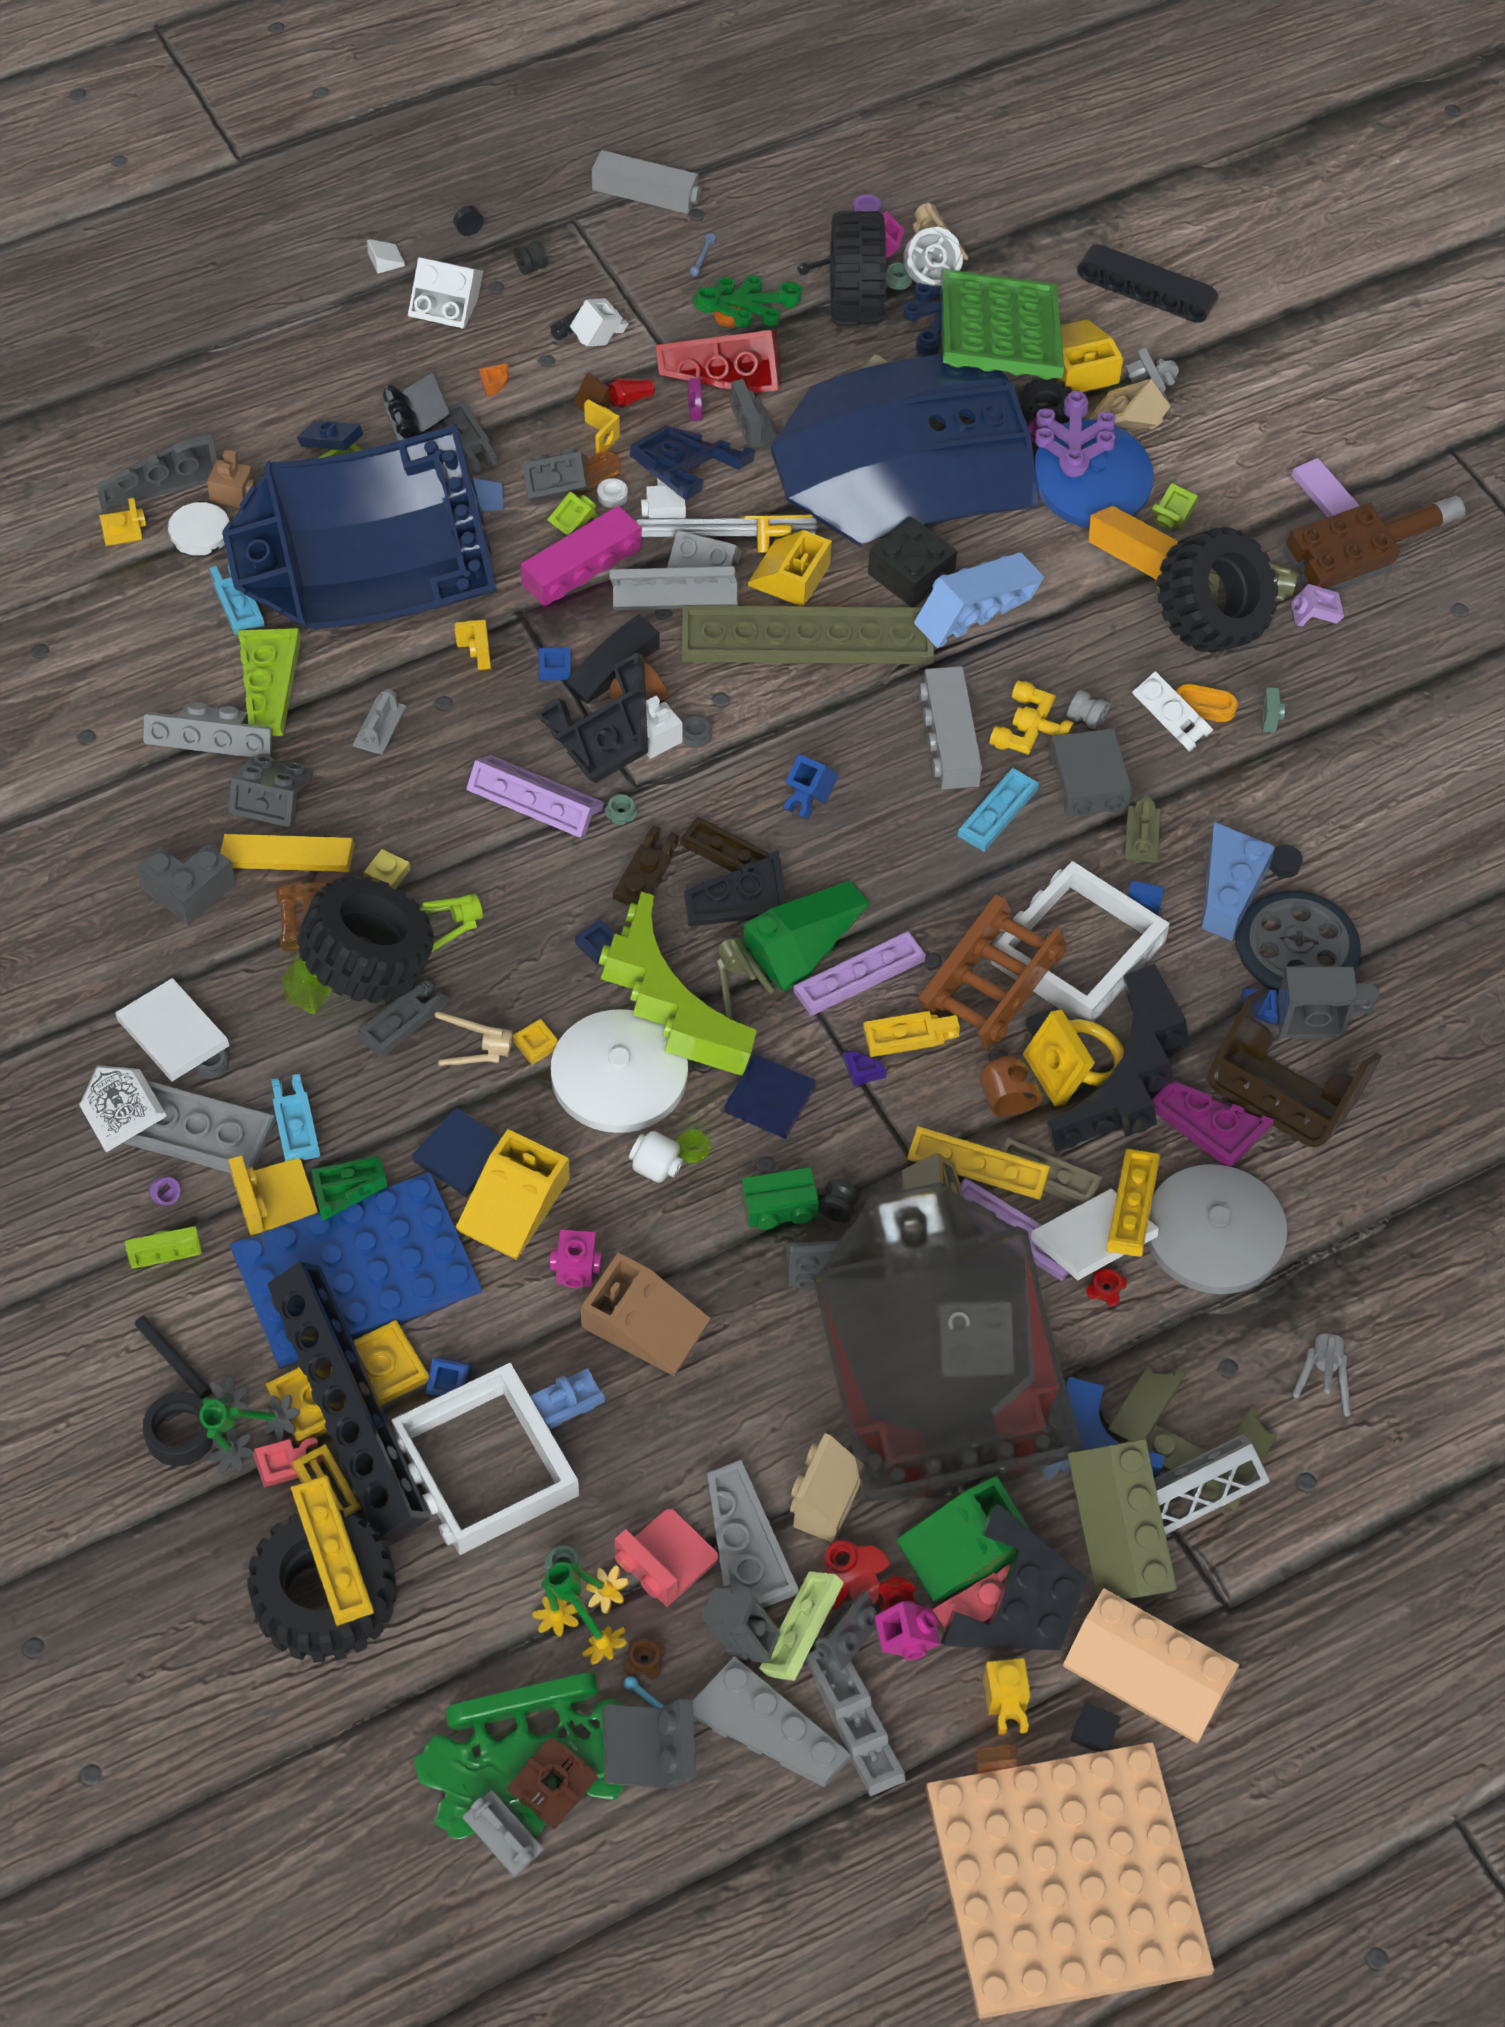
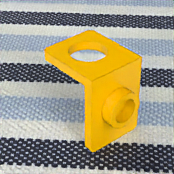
M587 399L584 402L585 422L600 430L595 436L596 455L601 457L620 437V416L611 412L608 408ZM606 434H608L609 437L603 444L604 437Z

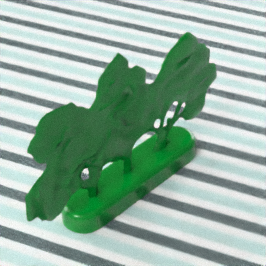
M582 1673L460 1702L446 1708V1720L451 1729L464 1730L474 1727L475 1733L468 1743H457L446 1736L434 1735L425 1745L423 1753L413 1758L419 1783L444 1791L446 1794L438 1805L437 1816L434 1819L435 1824L446 1830L447 1835L453 1839L460 1840L476 1834L462 1817L472 1809L471 1806L480 1797H485L492 1790L533 1837L538 1838L546 1823L542 1819L537 1818L536 1814L528 1807L525 1808L517 1798L507 1791V1787L527 1765V1761L534 1757L550 1737L567 1747L596 1772L595 1775L598 1776V1780L588 1790L587 1795L611 1801L616 1800L625 1785L605 1783L602 1708L608 1704H624L615 1698H609L596 1705L594 1712L590 1716L574 1712L570 1709L571 1704L588 1700L599 1691L596 1675L594 1673ZM552 1708L556 1709L560 1722L552 1733L545 1736H534L529 1732L526 1720L527 1714ZM515 1718L518 1728L513 1733L507 1735L502 1741L495 1742L485 1730L486 1724ZM597 1719L600 1722V1727L596 1729L590 1724L589 1720ZM573 1721L574 1726L580 1725L581 1722L590 1732V1737L582 1739L575 1735L569 1722ZM564 1727L567 1735L560 1739L558 1736L559 1731ZM479 1744L481 1755L476 1758L473 1756L472 1750L474 1746ZM552 1774L544 1785L554 1792L563 1781L555 1774Z

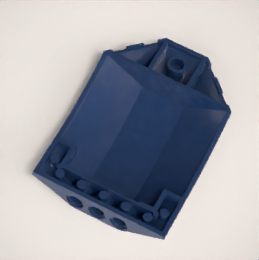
M456 424L390 444L347 454L286 462H270L269 460L264 467L265 472L257 485L250 488L239 505L241 509L232 523L228 522L222 531L235 590L308 629L343 627L392 620L497 592L492 552L481 506Z

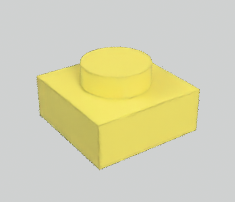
M381 849L364 871V877L372 878V881L378 883L380 880L387 882L389 887L396 889L410 871V862Z

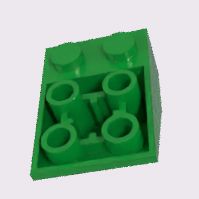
M997 1476L964 1491L896 1540L933 1604L993 1573L999 1572L1002 1568L1012 1563L1017 1551L1016 1548L981 1535L993 1503L1005 1508L1029 1529Z

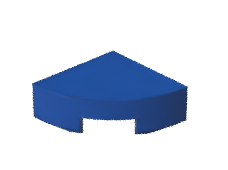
M1243 989L1241 994L1243 1004L1247 996L1260 989ZM1276 990L1269 991L1256 1016L1257 1019L1266 1023L1277 1024L1279 1017Z

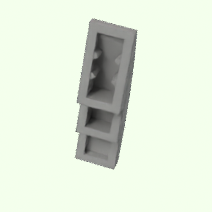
M814 1651L808 1653L805 1660L846 1750L851 1754L850 1759L869 1795H875L906 1782L905 1772L888 1743L887 1732L871 1705L870 1694L852 1662L850 1661L844 1670H840L835 1659L821 1660L815 1655Z

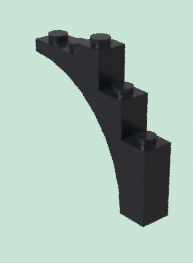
M1155 964L1123 976L1127 999L1133 1011L1131 1036L1122 1059L1110 1077L1080 1104L1046 1121L1050 1140L1056 1152L1074 1147L1080 1142L1098 1135H1105L1119 1127L1124 1136L1127 1137L1135 1133L1144 1132L1150 1127L1157 1125L1154 1103L1148 1092L1160 1090L1166 1085L1173 1083L1170 1061L1164 1051L1177 1048L1181 1044L1189 1042L1186 1020Z

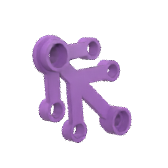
M1073 391L1064 400V414L1070 417L1069 430L1055 421L1054 411L1051 409H1040L1037 412L1036 424L1041 428L1036 431L1035 443L1039 447L1046 448L1059 458V465L1065 475L1079 477L1088 469L1090 459L1114 448L1115 435L1109 431L1115 428L1116 417L1111 412H1101L1098 414L1095 424L1082 430V417L1087 415L1088 399L1084 393ZM1054 435L1067 443L1069 450L1054 441ZM1097 436L1096 443L1081 450L1082 444Z

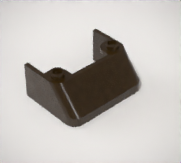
M1262 988L1247 996L1209 1069L1208 1082L1215 1092L1245 1108L1257 1117L1262 1118V1115L1274 1119V1127L1309 1147L1322 1146L1331 1139L1358 1102L1382 1055L1376 1052L1363 1061L1354 1077L1348 1074H1339L1328 1081L1324 1090L1266 1057L1272 1045V1035L1265 1025L1255 1020L1270 991Z

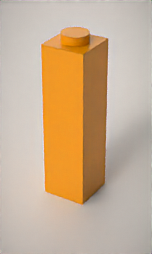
M1114 506L1091 514L1089 542L1157 580L1158 575L1162 574V571L1159 570L1162 561L1167 558L1166 555L1169 549L1177 545V540Z

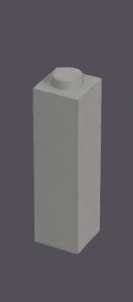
M601 150L592 167V190L686 214H689L693 204H697L700 200L701 187L698 186L697 173Z

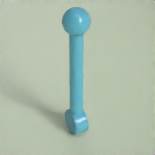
M628 1676L625 1678L623 1685L627 1691L636 1692L654 1708L665 1707L640 1687L635 1677Z

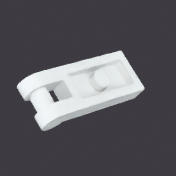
M1156 671L1132 692L1135 698L1188 752L1196 747L1195 742L1203 735L1207 737L1213 731L1210 725ZM1191 723L1194 725L1188 733L1183 732Z

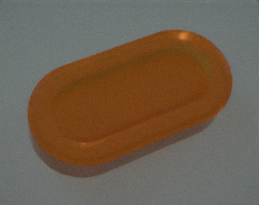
M600 452L588 458L589 463L585 464L589 489L573 493L586 495L596 490L602 481L610 478L616 479L621 472L619 457L611 452Z

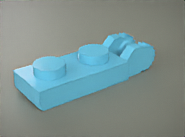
M228 563V571L231 576L230 567ZM216 566L210 567L209 571L214 583L215 592L234 635L238 634V630H253L263 627L264 620L256 601L235 590L232 577L222 580Z
M300 1074L292 1075V1086L296 1094L284 1097L282 1096L283 1088L279 1078L271 1079L275 1097L272 1100L285 1162L300 1158L303 1161L320 1157L307 1092L303 1090Z

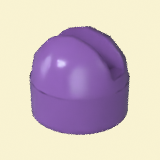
M159 1177L151 1183L149 1194L157 1204L171 1205L180 1196V1186L173 1178ZM167 1183L169 1187L158 1194L157 1191Z

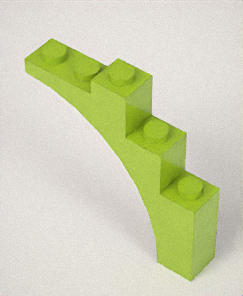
M641 892L638 904H630L625 922L631 923V926H624L621 935L614 934L611 946H603L598 964L604 966L601 979L633 989L630 1000L636 1002L633 1016L665 1025L662 1036L668 1038L664 1052L743 1076L752 1052L757 1030L733 1021L707 1006L693 995L672 973L660 953L653 933L651 914L654 895Z

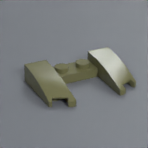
M1146 1368L1123 1403L1107 1433L1119 1443L1146 1439L1149 1452L1165 1455L1161 1472L1165 1473L1207 1451L1157 1425L1183 1381L1186 1372L1174 1370L1173 1375L1154 1374L1151 1368ZM1251 1406L1232 1439L1244 1434L1253 1444L1263 1464L1277 1435L1275 1432L1268 1434L1257 1420L1260 1413ZM1251 1460L1237 1467L1233 1480L1245 1483L1255 1478L1257 1473ZM1212 1479L1204 1483L1201 1493L1213 1499L1219 1496L1223 1483ZM1230 1485L1229 1490L1235 1488V1486ZM1244 1496L1225 1506L1237 1511Z

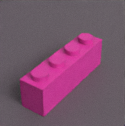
M618 505L521 563L522 585L543 606L548 605L554 600H559L569 591L579 585L586 584L594 576L602 571L609 570L617 562L627 556L634 555L641 549V526Z

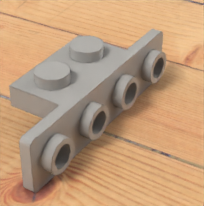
M194 702L188 705L185 704L177 716L147 712L144 715L143 741L148 745L245 757L271 756L272 729L265 726L249 725L247 712L238 711L235 707L211 708L207 707L204 703Z

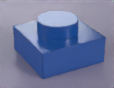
M1131 881L1128 897L1158 915L1164 887Z

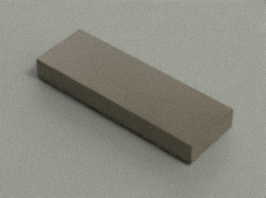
M1006 1137L1000 1149L1002 1152L1050 1166L1051 1169L1044 1192L1077 1206L1094 1198L1101 1185L1102 1176Z

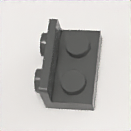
M743 379L732 381L731 408L748 447L752 449L773 444L777 435L761 398L755 397L753 391L747 389Z
M566 449L561 451L559 456L549 458V455H538L532 457L531 462L522 463L528 499L535 501L568 494L570 491L573 493L589 489L585 464L589 463L588 456L578 451V449Z

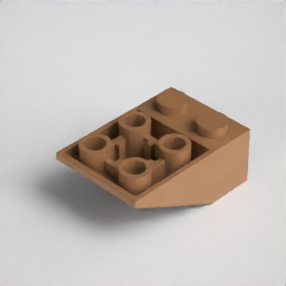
M619 1252L580 1307L581 1328L672 1376L676 1375L711 1321L709 1316L652 1270Z

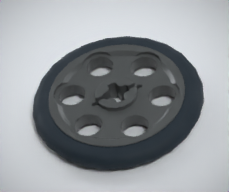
M1283 891L1272 893L1259 899L1247 909L1235 934L1236 949L1242 964L1251 976L1262 985L1276 990L1278 993L1286 967L1291 965L1327 967L1321 965L1317 960L1319 956L1325 955L1334 960V965L1354 967L1355 971L1361 955L1360 937L1354 923L1345 911L1324 897L1304 891ZM1295 911H1301L1306 913L1309 919L1300 922L1295 920L1291 914ZM1264 921L1276 922L1279 929L1276 931L1266 930L1262 923ZM1331 929L1336 933L1337 937L1326 939L1320 935L1319 930ZM1300 939L1302 947L1296 946L1294 940ZM1266 947L1275 950L1277 956L1266 958L1261 955L1259 950Z

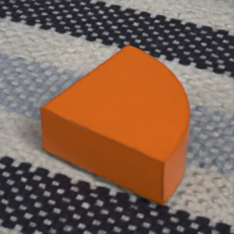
M508 363L479 369V376L487 397L497 394L506 386L509 379Z

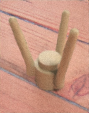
M926 203L917 208L915 212L917 221L913 224L915 234L931 227H941L949 230L940 217L935 205ZM959 244L960 254H963V260L966 261L968 260V255Z
M442 1012L434 1014L438 1019L484 1034L482 1050H488V1054L438 1060L439 1066L479 1062L499 1063L500 1056L509 1057L513 1030L485 1026Z

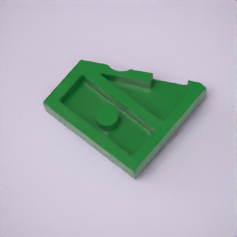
M380 1156L311 1169L321 1220L328 1219L387 1187Z

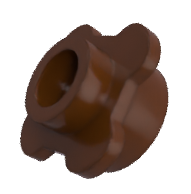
M633 1639L628 1644L629 1659L624 1662L625 1672L629 1675L636 1673L644 1674L649 1679L659 1677L661 1674L659 1664L661 1658L665 1655V1647L661 1643H654L647 1639ZM643 1656L648 1657V1660L646 1662H643L641 1660Z

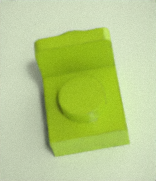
M570 491L547 520L564 535L568 536L585 526L590 519L595 520L600 516L594 511L597 505L588 497L582 495L578 498Z

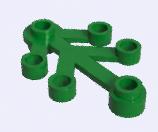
M749 275L745 278V282L734 292L735 281L729 277H721L713 288H699L693 296L692 303L702 313L709 314L718 311L733 317L734 324L740 328L751 326L752 313L762 316L763 324L776 326L779 324L780 311L775 308L765 307L759 303L780 302L784 307L794 308L801 301L803 289L797 283L783 282L779 287V292L759 293L762 287V279L755 275ZM730 305H735V306L740 307V308H742V309L739 310V309H737V308H735V307H732V306H730Z

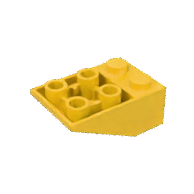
M1088 319L1061 325L1064 372L1062 379L1055 378L1057 383L1065 382V388L1070 387L1072 392H1085L1119 384L1123 357L1113 338Z
M507 1129L490 1154L456 1225V1231L517 1260L570 1180L569 1158Z

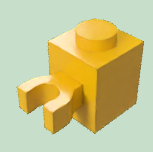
M1025 1659L986 1662L983 1675L988 1715L999 1714L997 1721L998 1735L1006 1734L1007 1726L1005 1721L1008 1719H1014L1018 1722L1020 1733L1027 1732L1029 1726L1024 1712L1027 1710L1030 1689Z

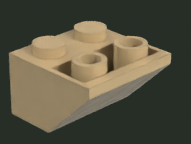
M824 1433L820 1444L813 1443L809 1450L805 1463L808 1465L805 1477L799 1475L795 1481L791 1496L794 1499L790 1512L794 1513V1528L834 1543L863 1481L864 1465L835 1438Z

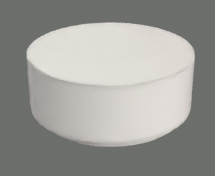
M615 478L602 481L597 488L599 503L607 508H615L618 505L620 507L623 506L628 499L627 485Z

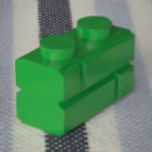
M811 1167L741 1178V1197L749 1228L758 1227L761 1230H768L777 1226L778 1223L792 1221L794 1224H804L811 1221L812 1218L818 1217L819 1202Z

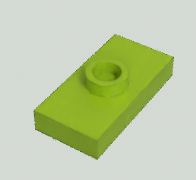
M196 1226L174 1231L161 1230L149 1236L125 1240L126 1252L130 1266L133 1269L202 1254Z

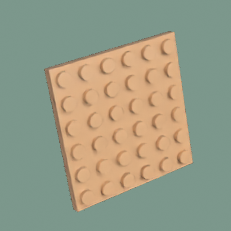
M1153 1742L926 1783V1793L978 2019L1213 1974V1963Z

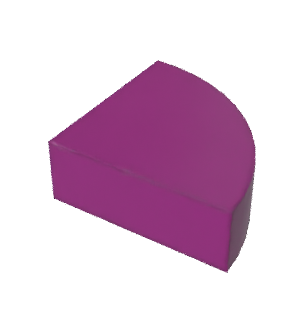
M689 378L688 405L691 421H702L700 378Z

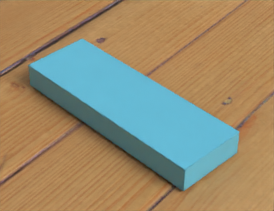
M1012 767L958 829V837L985 852L1038 791L1039 782Z

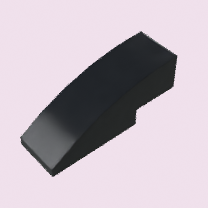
M638 614L610 635L584 660L567 680V686L586 704L590 703L610 689L613 679L617 677L613 668L614 665L636 652L643 655L645 659L660 649V633Z

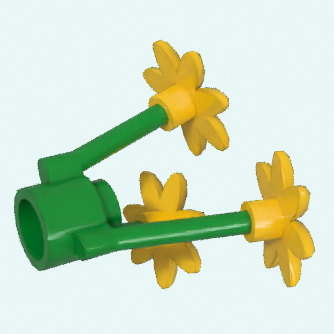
M573 1561L571 1564L566 1562L554 1564L547 1571L545 1580L541 1582V1586L548 1596L542 1599L546 1610H537L532 1613L535 1619L543 1620L538 1627L539 1633H544L553 1627L555 1634L558 1637L562 1636L564 1624L570 1627L579 1625L578 1620L571 1616L578 1612L593 1634L589 1638V1642L593 1646L586 1649L582 1656L585 1658L591 1657L590 1662L592 1665L600 1662L604 1656L609 1660L613 1659L615 1655L613 1649H619L627 1643L622 1638L625 1634V1628L621 1627L615 1632H612L610 1626H607L604 1630L599 1629L578 1598L582 1591L581 1578L589 1583L586 1585V1589L591 1593H595L590 1599L588 1606L594 1608L601 1603L602 1612L605 1614L609 1612L612 1601L619 1604L624 1602V1598L618 1590L625 1588L629 1584V1580L626 1578L618 1579L620 1575L619 1566L613 1567L608 1576L603 1569L599 1568L596 1578L583 1570L577 1561Z

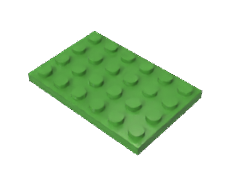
M942 269L940 284L943 363L958 368L969 366L977 367L983 371L1000 370L1007 371L1013 375L1030 374L1037 375L1043 379H1062L1064 358L1057 284Z

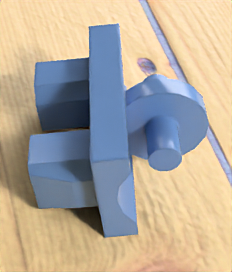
M588 1368L568 1378L561 1376L556 1379L555 1384L530 1395L548 1429H553L561 1425L562 1422L581 1413L589 1412L605 1402V1397L596 1385Z

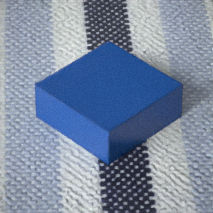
M539 648V681L568 680L571 677L570 648Z

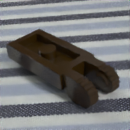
M652 826L645 837L643 845L640 844L613 892V900L630 906L631 903L638 904L641 892L653 895L671 863V856L677 847L679 835L671 832L661 852L653 849L659 840L661 830L656 826Z

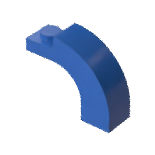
M1069 1377L1061 1408L1060 1424L1062 1435L1066 1438L1072 1452L1118 1444L1119 1442L1114 1440L1105 1431L1100 1421L1099 1407L1104 1385ZM1149 1452L1155 1478L1160 1475L1165 1455Z

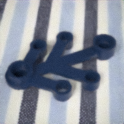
M918 283L915 286V298L920 302H927L932 297L941 295V286L932 287L923 283ZM941 300L922 305L916 301H909L904 305L903 316L909 321H916L922 316L937 313L929 328L921 331L916 338V351L922 356L936 355L939 351L940 339L938 336L942 330Z

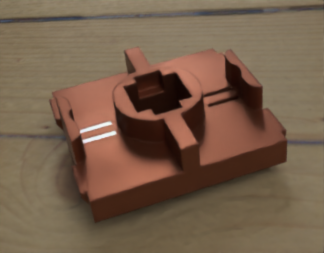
M550 1737L534 1757L527 1761V1765L509 1784L507 1791L517 1798L525 1808L528 1807L534 1812L537 1818L542 1819L555 1830L598 1780V1776L595 1775L596 1772L572 1751L556 1739L553 1740ZM552 1774H555L563 1781L554 1792L544 1785Z

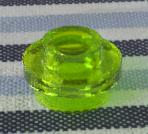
M690 1129L677 1139V1143L680 1146L679 1157L684 1159L683 1161L699 1163L708 1157L711 1145L708 1137L703 1132ZM690 1146H696L699 1149L689 1150L687 1148Z

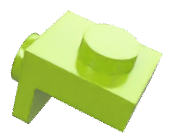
M1171 483L1160 504H1154L1152 508L1156 523L1168 530L1174 527L1181 531L1199 501L1198 495Z

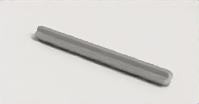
M676 518L635 520L641 526L642 537H675L677 530L703 537L757 536V519ZM815 518L769 519V524H791V534L805 530L816 535L817 522Z

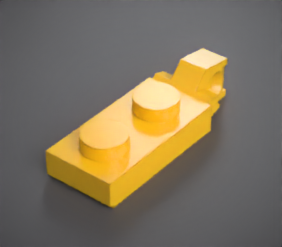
M930 1011L866 1021L863 1023V1031L869 1056L876 1057L944 1044L945 1040L959 1037L960 1026L957 1015L939 1018L938 1015H931Z

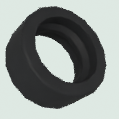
M187 1392L169 1393L158 1398L147 1409L143 1418V1435L152 1456L161 1463L174 1467L186 1466L201 1460L210 1451L213 1439L207 1437L208 1428H205L202 1424L200 1433L192 1441L184 1445L171 1446L164 1444L160 1441L157 1433L159 1424L166 1417L175 1413L186 1412L194 1414L200 1421V1410L203 1406L201 1398Z

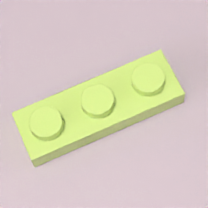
M808 1572L779 1629L780 1635L771 1660L767 1663H762L759 1668L765 1675L795 1681L844 1584L836 1574Z

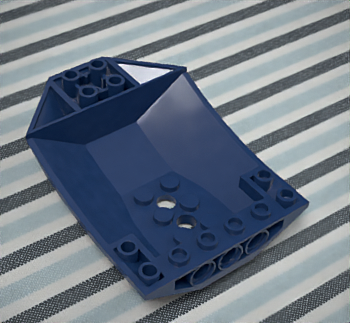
M943 354L876 365L845 373L811 386L770 447L787 501L805 513L813 515V518L860 547L864 543L887 537L912 517L922 525L927 526L983 514L1037 508L1039 505L1031 435L1013 384L1000 370L983 371L977 367L969 366L958 368L943 363ZM959 415H964L970 419L972 424L963 423L959 419ZM936 418L938 421L943 422L944 430H934L930 426L929 420Z

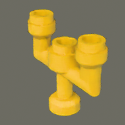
M1018 680L1013 689L1012 698L1022 704L1030 702L1037 704L1038 707L1037 709L1027 706L1024 709L1018 707L1012 725L1017 726L1018 731L1025 733L1023 737L1014 735L1010 729L1003 726L1001 728L995 726L989 744L1000 750L1009 748L1029 755L1038 736V731L1053 736L1072 734L1074 722L1065 720L1061 724L1046 720L1056 695L1036 689L1030 682Z

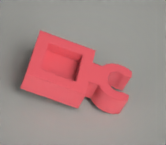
M317 1438L306 1439L301 1443L300 1447L294 1449L290 1439L255 1448L253 1456L264 1488L299 1478L292 1466V1462L306 1455L307 1450L315 1449L318 1444ZM320 1456L316 1458L319 1466H322L323 1459ZM306 1463L304 1465L305 1468L311 1470L309 1464Z

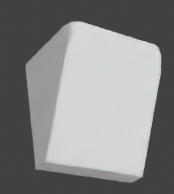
M367 240L368 255L377 274L405 266L396 244Z

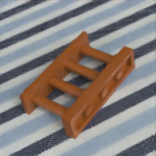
M995 894L918 997L924 1012L930 1011L931 1015H938L941 1010L947 1009L979 1028L980 1030L977 1034L983 1047L987 1050H990L995 1042L997 1043L1002 1040L1006 1034L1008 1024L1053 963H1058L1062 959L1067 946L1063 933L1058 928H1055L1048 939L1012 920V912L1007 900ZM1006 931L1039 951L1031 962L1026 965L992 945L999 932ZM986 957L1019 976L1009 991L973 972V967L980 958ZM967 983L1000 1002L989 1018L953 998V994L961 984Z

